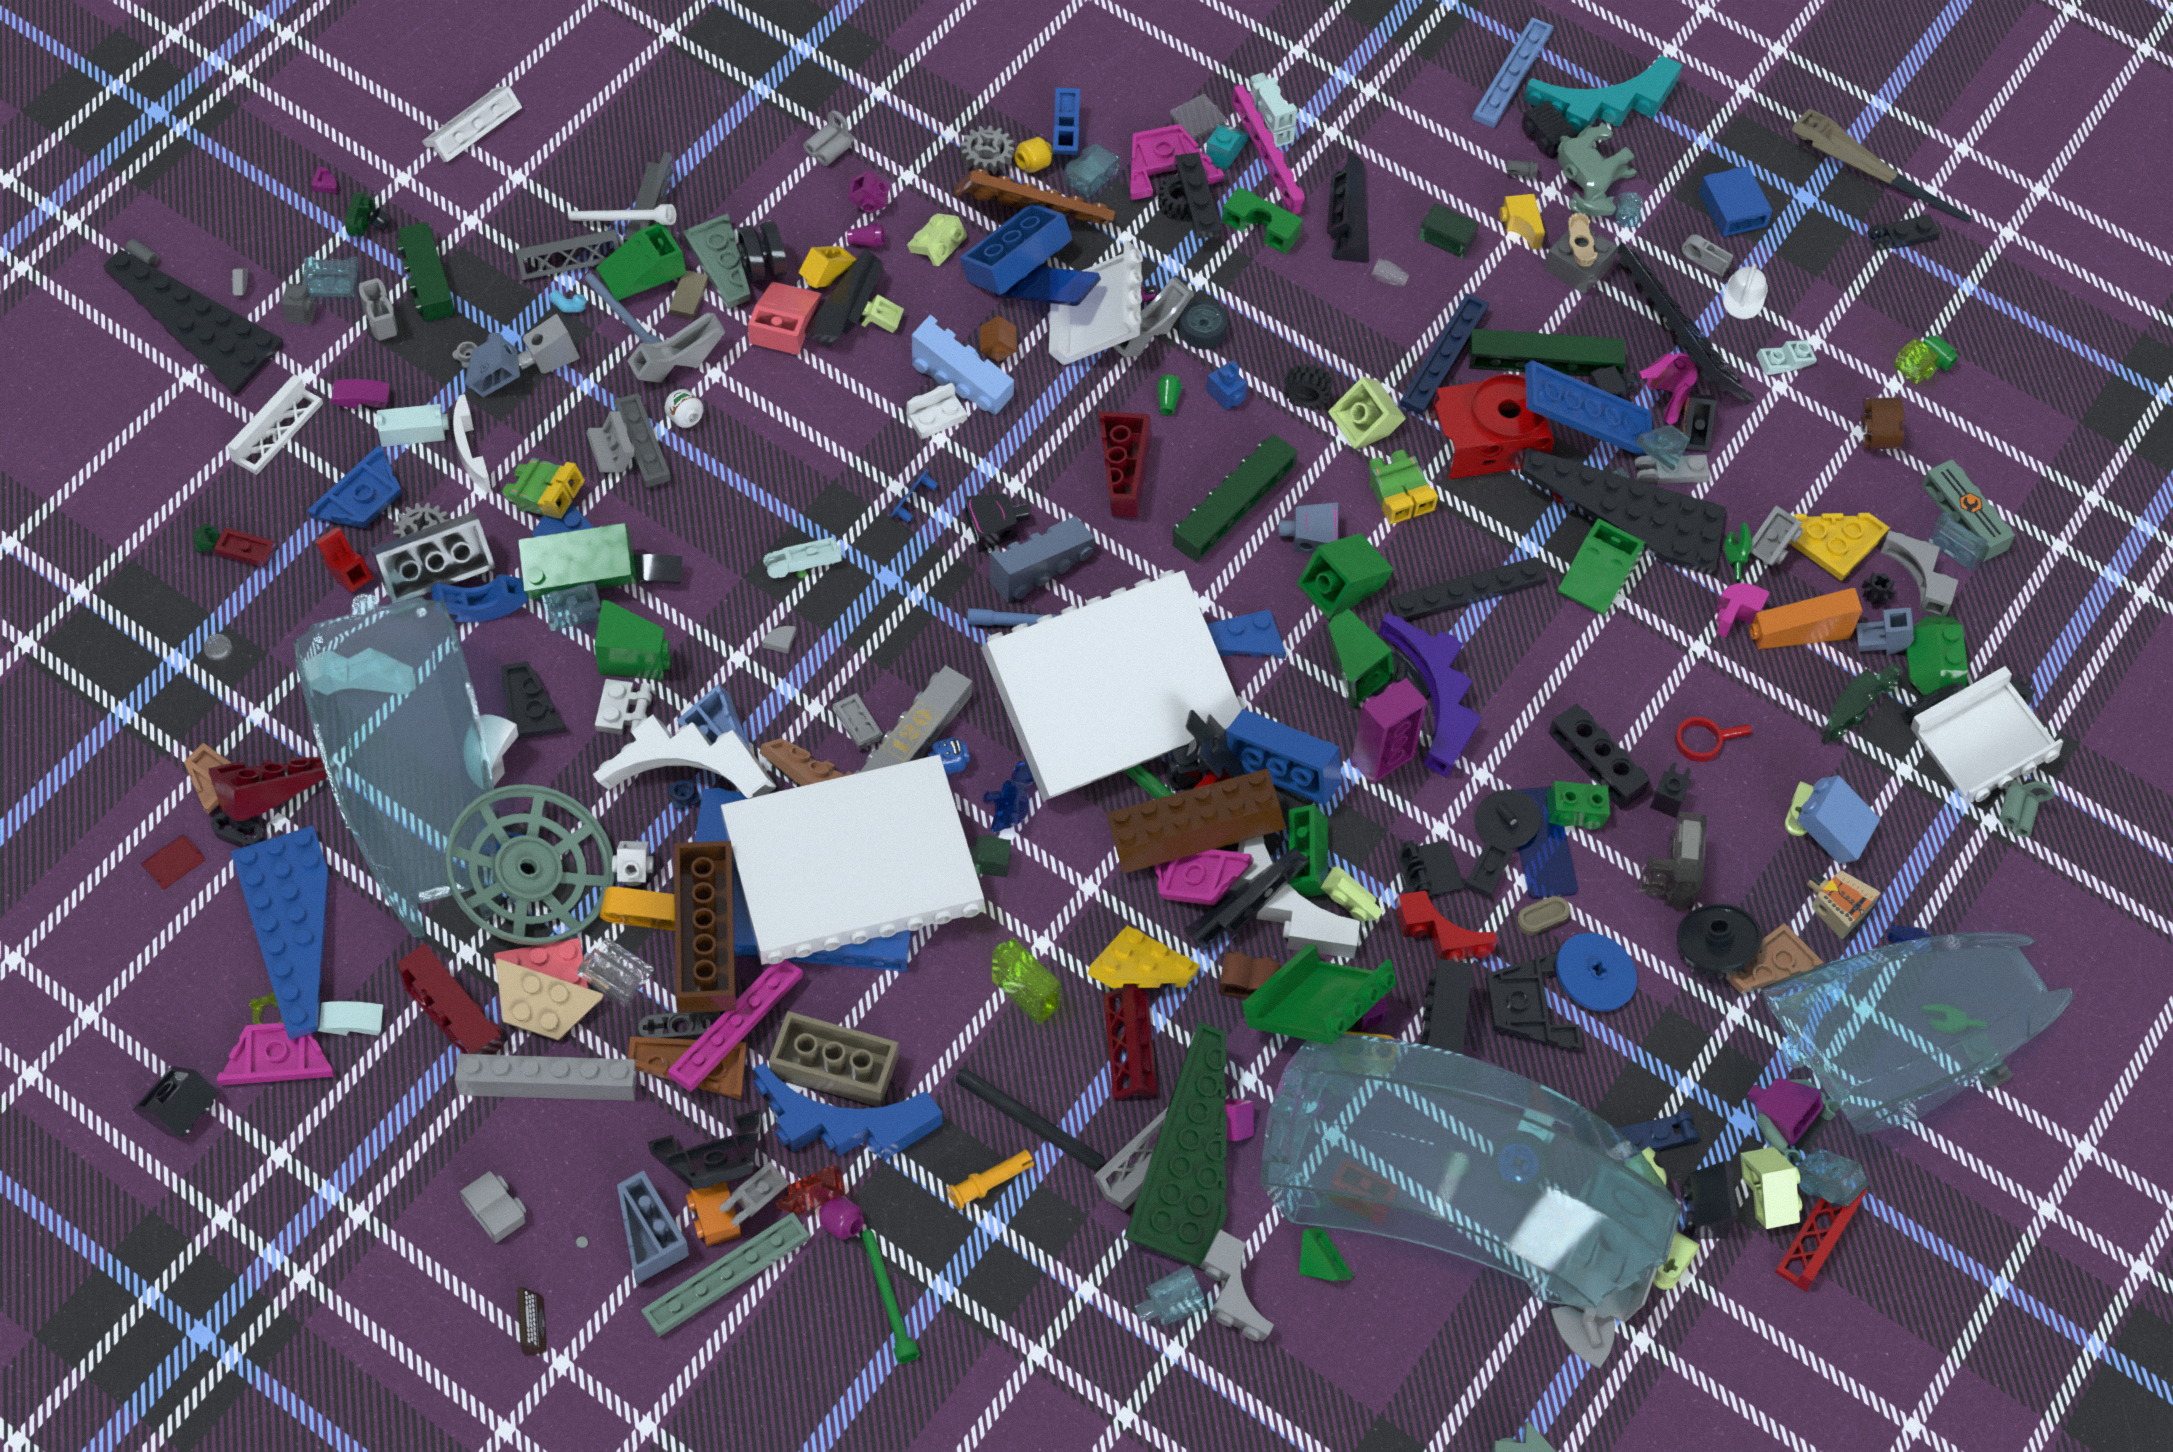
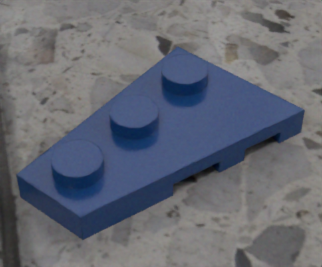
M1270 609L1206 624L1220 656H1233L1236 653L1251 654V657L1261 658V655H1274L1277 659L1286 658V651Z

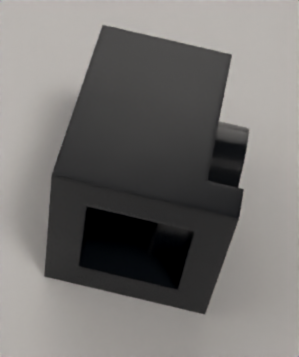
M1189 747L1172 750L1171 761L1165 765L1172 791L1193 787L1199 783L1198 759L1192 762L1187 757Z

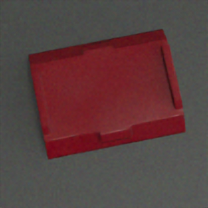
M182 834L143 861L141 865L157 884L165 890L206 860L194 844Z

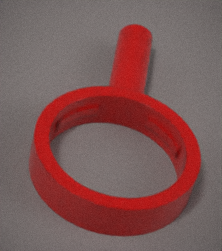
M1691 717L1679 725L1675 735V744L1678 751L1685 758L1696 762H1705L1713 759L1719 753L1723 740L1751 735V726L1745 724L1720 729L1710 719ZM1702 726L1714 734L1717 745L1712 751L1707 753L1694 752L1684 745L1681 733L1687 727Z

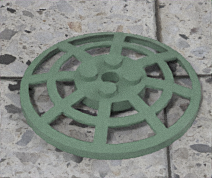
M528 784L509 785L481 795L470 803L458 816L449 833L445 847L444 865L446 878L452 895L460 908L473 922L485 931L501 939L518 944H552L580 933L600 914L605 889L612 887L614 882L612 847L598 820L575 799L544 786ZM506 798H533L530 814H512L497 819L489 804ZM546 800L563 807L576 816L584 825L570 834L558 823L542 817L544 801ZM479 811L487 826L476 837L471 851L455 846L462 827L472 815ZM528 823L526 835L517 836L512 839L508 837L502 828L511 824ZM542 826L554 832L562 841L555 846H551L545 840L538 838L539 827ZM491 834L494 835L501 846L495 858L479 854L481 846ZM590 834H592L599 847L603 861L604 876L586 875L585 858L578 843ZM568 850H571L574 856L577 874L562 872V862L559 856ZM453 857L468 862L469 876L476 894L465 900L461 896L454 880ZM523 863L531 864L534 867L535 873L525 874L522 872L520 865ZM477 865L493 869L496 883L483 889L478 878ZM558 883L575 885L571 897L563 905L552 894ZM584 886L602 887L594 908L579 923L568 911L579 900ZM504 892L507 896L516 900L515 913L501 908L492 901V898ZM542 900L552 911L540 916H526L528 902ZM484 903L497 915L514 922L513 934L488 924L472 909ZM559 918L569 928V930L550 937H524L525 924H543Z

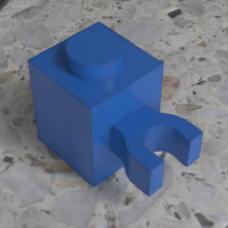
M1234 361L1223 365L1209 374L1207 378L1206 391L1225 410L1232 406L1240 405L1246 398L1247 382L1238 374L1240 367Z

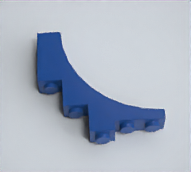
M765 1063L754 1068L755 1080L753 1085L761 1096H767L770 1101L769 1107L776 1117L777 1130L775 1131V1136L783 1147L787 1145L792 1153L820 1137L824 1146L829 1151L833 1149L837 1156L840 1157L866 1140L872 1153L875 1155L879 1153L885 1161L943 1125V1112L927 1091L906 1101L885 1107L867 1109L840 1108L816 1102L795 1092L779 1080Z

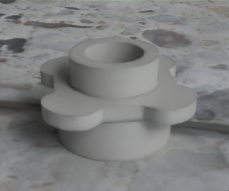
M469 341L463 342L453 352V358L459 360L463 368L468 369L471 353L477 348L476 344Z

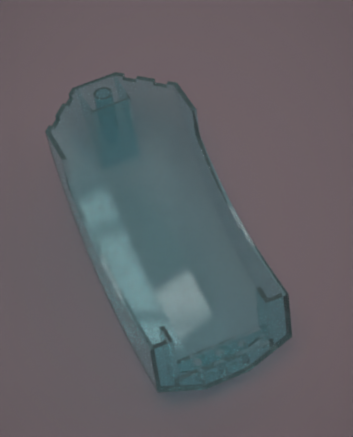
M1343 1034L1332 1045L1306 1040L1286 1064L1267 1116L1260 1185L1290 1223L1372 1233L1433 1247L1477 1261L1525 1280L1539 1301L1588 1308L1598 1307L1605 1302L1604 1298L1618 1289L1621 1292L1641 1279L1639 1275L1653 1266L1658 1268L1667 1262L1682 1208L1640 1148L1619 1130L1575 1101L1535 1081L1490 1063L1455 1052L1395 1039Z

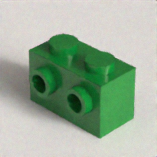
M1554 781L1547 793L1548 823L1564 827L1572 825L1586 827L1587 829L1602 828L1610 816L1608 786Z

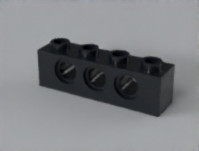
M1576 703L1552 720L1548 734L1597 785L1608 786L1609 798L1620 810L1645 794L1650 781L1645 770L1638 767L1630 759L1626 750L1620 748L1605 729L1599 727L1587 710H1583ZM1596 753L1603 754L1605 757L1599 756ZM1615 772L1621 773L1624 776H1619Z

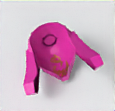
M1666 353L1648 368L1638 372L1641 380L1648 378L1646 386L1649 390L1658 389L1674 392L1663 416L1665 422L1672 425L1678 420L1686 400V394L1690 393L1691 387L1696 382L1698 372L1696 364L1687 354L1678 353L1672 355L1671 353Z

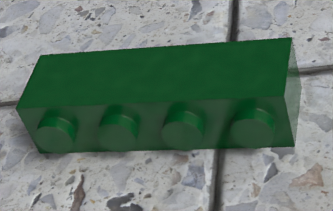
M424 222L398 228L400 239L396 240L399 255H405V258L401 260L405 274L410 273L411 278H407L411 294H417V297L413 298L417 313L422 312L425 322L455 315L452 297L429 223Z

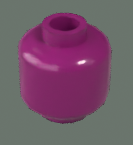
M837 1195L824 1201L819 1209L820 1226L838 1239L845 1240L849 1237H854L862 1229L864 1223L862 1209L858 1204L842 1195Z

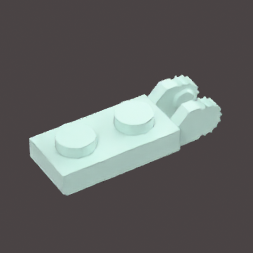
M833 537L786 547L783 550L769 553L763 558V562L768 569V575L771 578L785 577L788 572L802 571L842 561L840 550Z

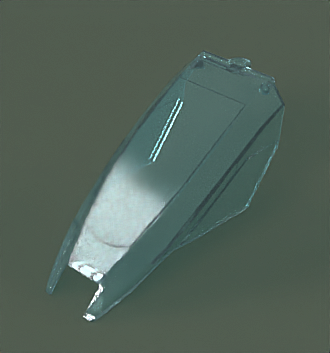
M361 593L351 603L352 614L312 624L307 632L293 640L297 659L295 663L316 743L346 827L351 829L372 875L400 921L415 938H426L417 904L452 895L444 865L448 836L458 816L464 809L481 795L494 790L490 759L473 686L453 619H450L445 601L425 600L423 597H415L379 606L377 599L373 595ZM491 803L489 806L494 813V805ZM479 811L472 815L462 827L455 846L471 851L476 837L487 826ZM493 834L485 840L479 850V854L495 858L497 846L496 838ZM453 857L454 880L459 892L472 889L468 862ZM477 865L478 878L483 889L495 884L493 869ZM484 903L479 906L484 921L493 916V911Z
M2006 932L1954 933L1895 943L1835 960L1761 990L1767 1000V1005L1790 1037V1040L1783 1044L1781 1048L1782 1061L1791 1068H1801L1808 1064L1833 1103H1838L1856 1134L1904 1126L1951 1099L2003 1063V1059L2049 1027L2064 1012L2074 996L2071 987L2048 991L2045 983L2018 948L2019 946L2033 944L2037 940L2030 935Z

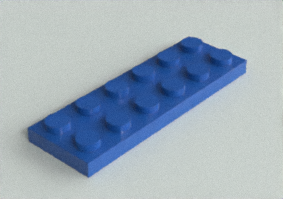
M1533 360L1525 365L1528 410L1639 456H1652L1654 454L1651 410Z

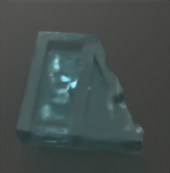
M1670 424L1640 434L1636 444L1643 448L1646 454L1653 456L1671 471H1674L1690 438Z

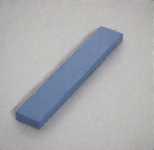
M1533 17L1531 18L1474 111L1473 120L1495 128L1552 34L1554 26Z

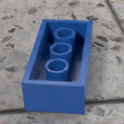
M1031 203L959 258L969 283L1001 295L1007 292L1019 280L1025 278L1037 266L1045 263L1050 256L1063 249L1073 239L1064 214Z
M1245 709L1241 710L1226 730L1227 746L1242 762V772L1246 774L1268 768L1273 785L1325 806L1342 783L1340 748L1329 741H1323L1306 732L1298 731L1281 722H1275L1263 717L1259 713H1253Z

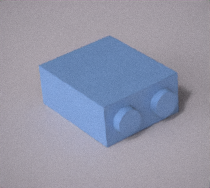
M1839 775L1821 778L1815 783L1814 790L1809 799L1803 804L1802 812L1796 821L1838 864L1856 861L1862 854L1880 818Z

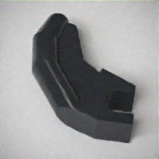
M1956 682L1943 686L1911 703L1900 714L1905 722H1909L1916 715L1931 708V705L1963 690L1964 685L1962 682Z

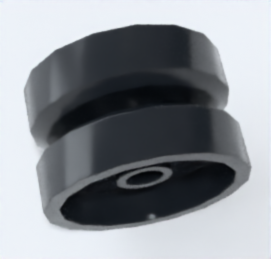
M774 220L760 222L758 233L752 225L738 228L740 253L751 282L764 280L766 267L773 277L787 274L784 247Z

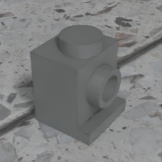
M287 283L281 302L286 323L312 325L317 302H314L313 297L310 296L308 286Z

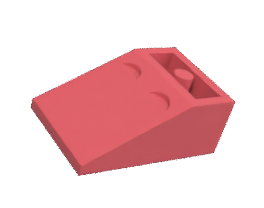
M772 281L757 302L748 323L749 343L799 355L806 337L804 331L813 319L821 293Z

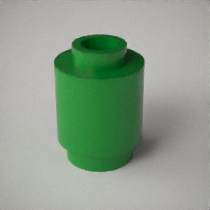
M1937 334L1933 337L1929 335L1920 345L1922 349L1920 355L1938 369L1942 368L1944 371H1948L1959 358V355L1955 353L1956 349Z

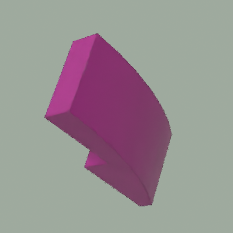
M367 379L334 380L331 403L352 409H357L359 403L385 409L388 403L390 383Z

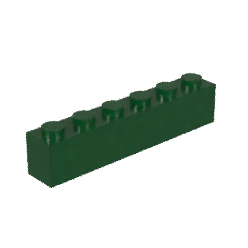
M1472 329L1469 340V369L1525 372V365L1533 360L1571 376L1590 377L1591 372L1599 368L1615 366L1620 377H1622L1625 367V339L1590 337L1587 335L1573 336L1537 332H1514L1511 330Z
M1272 434L1267 440H1262L1255 452L1250 457L1246 456L1234 473L1229 472L1222 484L1217 489L1213 488L1201 505H1195L1189 516L1184 521L1181 520L1175 525L1172 531V546L1197 563L1296 466L1298 450L1275 434Z

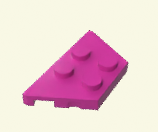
M1211 849L1155 865V870L1159 879V894L1163 899L1214 906L1253 864L1254 859L1251 854Z
M284 1023L246 1025L239 1037V1043L233 1047L228 1056L229 1062L223 1073L219 1072L217 1082L219 1085L333 1077V1070L312 1033L289 1040Z

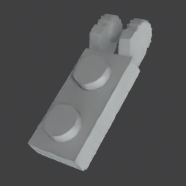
M1647 455L1640 456L1635 460L1636 468L1645 469L1637 473V479L1641 482H1657V484L1708 482L1710 479L1706 455L1658 456L1655 458Z
M769 1162L738 1187L719 1209L724 1213L730 1210L736 1202L744 1208V1211L739 1212L731 1221L736 1227L749 1215L753 1216L790 1183Z

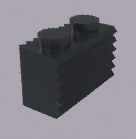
M1546 101L1524 112L1522 120L1524 133L1528 136L1531 135L1536 141L1539 150L1545 151L1550 158L1558 155L1557 150L1561 143L1559 140L1561 136L1576 138L1577 131L1562 117V114L1556 110V107L1550 104V101Z

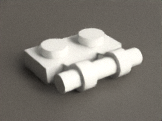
M606 679L595 722V730L622 735L625 725L631 726L630 732L634 730L641 720L647 718L646 709L651 704L652 694L650 692L652 686L648 683H642L640 691L636 693L633 692V682ZM630 704L636 705L635 712L628 713Z

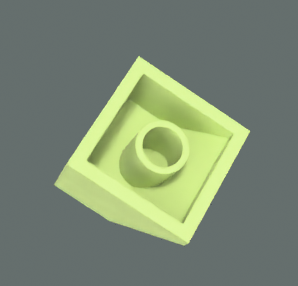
M1362 377L1328 411L1356 450L1389 436L1406 419L1381 383L1367 377Z

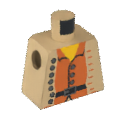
M1839 871L1830 881L1816 872L1807 883L1810 888L1818 893L1812 904V909L1842 940L1871 910L1880 895L1878 890L1844 871Z

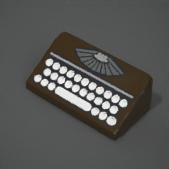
M518 1287L519 1333L522 1352L525 1356L544 1354L547 1351L544 1298L534 1291Z

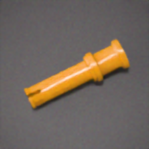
M1023 1150L981 1174H970L967 1180L956 1186H947V1193L951 1202L957 1210H961L964 1208V1204L975 1198H984L987 1190L1028 1168H1032L1034 1162L1029 1161L1032 1160V1157L1027 1150Z

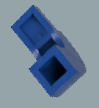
M1056 87L1053 154L1078 155L1080 89Z

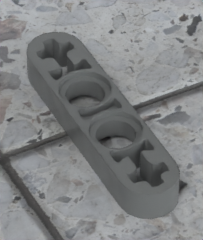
M725 1011L677 1012L645 1016L639 1022L640 1037L698 1040L707 1031L701 1026L703 1021L709 1018L717 1021ZM684 1021L689 1025V1028L683 1033H677L672 1029L675 1023ZM665 1023H667L668 1034L664 1032ZM654 1025L656 1029L655 1034L650 1035L648 1032L649 1026Z

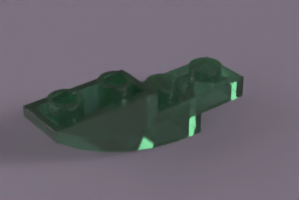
M1894 662L1876 675L1868 668L1860 673L1845 688L1836 701L1824 728L1821 742L1826 745L1833 739L1838 741L1846 734L1847 729L1852 726L1858 727L1867 718L1865 714L1869 706L1878 699L1879 695L1884 691L1888 693L1899 683L1897 679L1902 669Z

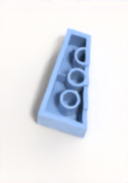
M929 315L912 334V366L920 373H925L934 378L940 385L945 386L953 383L955 392L960 397L967 398L977 404L982 410L996 415L1014 395V379L988 359L983 362L973 347L969 344L966 347L961 345L954 339L955 333L948 328L946 331H943L936 325L938 320Z

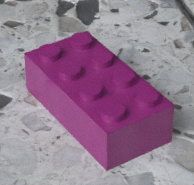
M1407 678L1399 683L1393 682L1382 694L1377 697L1372 696L1368 698L1362 705L1363 708L1351 762L1371 784L1379 781L1415 756L1428 701Z

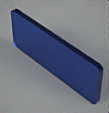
M1037 266L1025 278L1011 286L1007 292L1001 295L995 293V295L1000 298L1078 306L1098 284L1101 277L1096 272Z
M1551 786L1516 789L1532 797L1537 803L1541 814V823L1536 835L1528 843L1518 847L1527 893L1531 899L1572 896L1578 891L1565 827L1548 823L1547 793Z

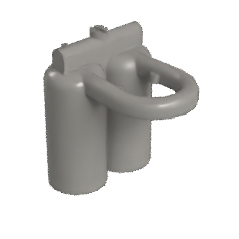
M834 110L828 113L829 124L825 125L803 143L805 151L812 157L816 156L818 161L824 166H828L850 148L851 143L855 140V137L848 132V123L844 116ZM834 117L839 119L842 127L835 123Z

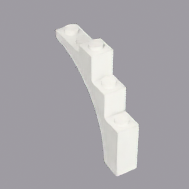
M654 715L641 720L637 727L631 731L636 738L635 742L625 745L621 753L612 760L602 763L599 770L593 774L596 780L608 790L631 776L664 766H691L712 771L734 783L748 799L769 794L777 787L742 737L735 731L730 730L721 734L712 745L702 729L693 722L681 727L673 737L664 723Z
M1263 835L1239 842L1238 853L1251 854L1254 862L1229 890L1236 891L1272 864L1264 844ZM1288 883L1257 913V919L1285 923L1283 937L1288 938L1287 949L1300 951L1307 944L1317 946L1319 954L1354 959L1360 921L1341 917L1317 907L1299 895Z

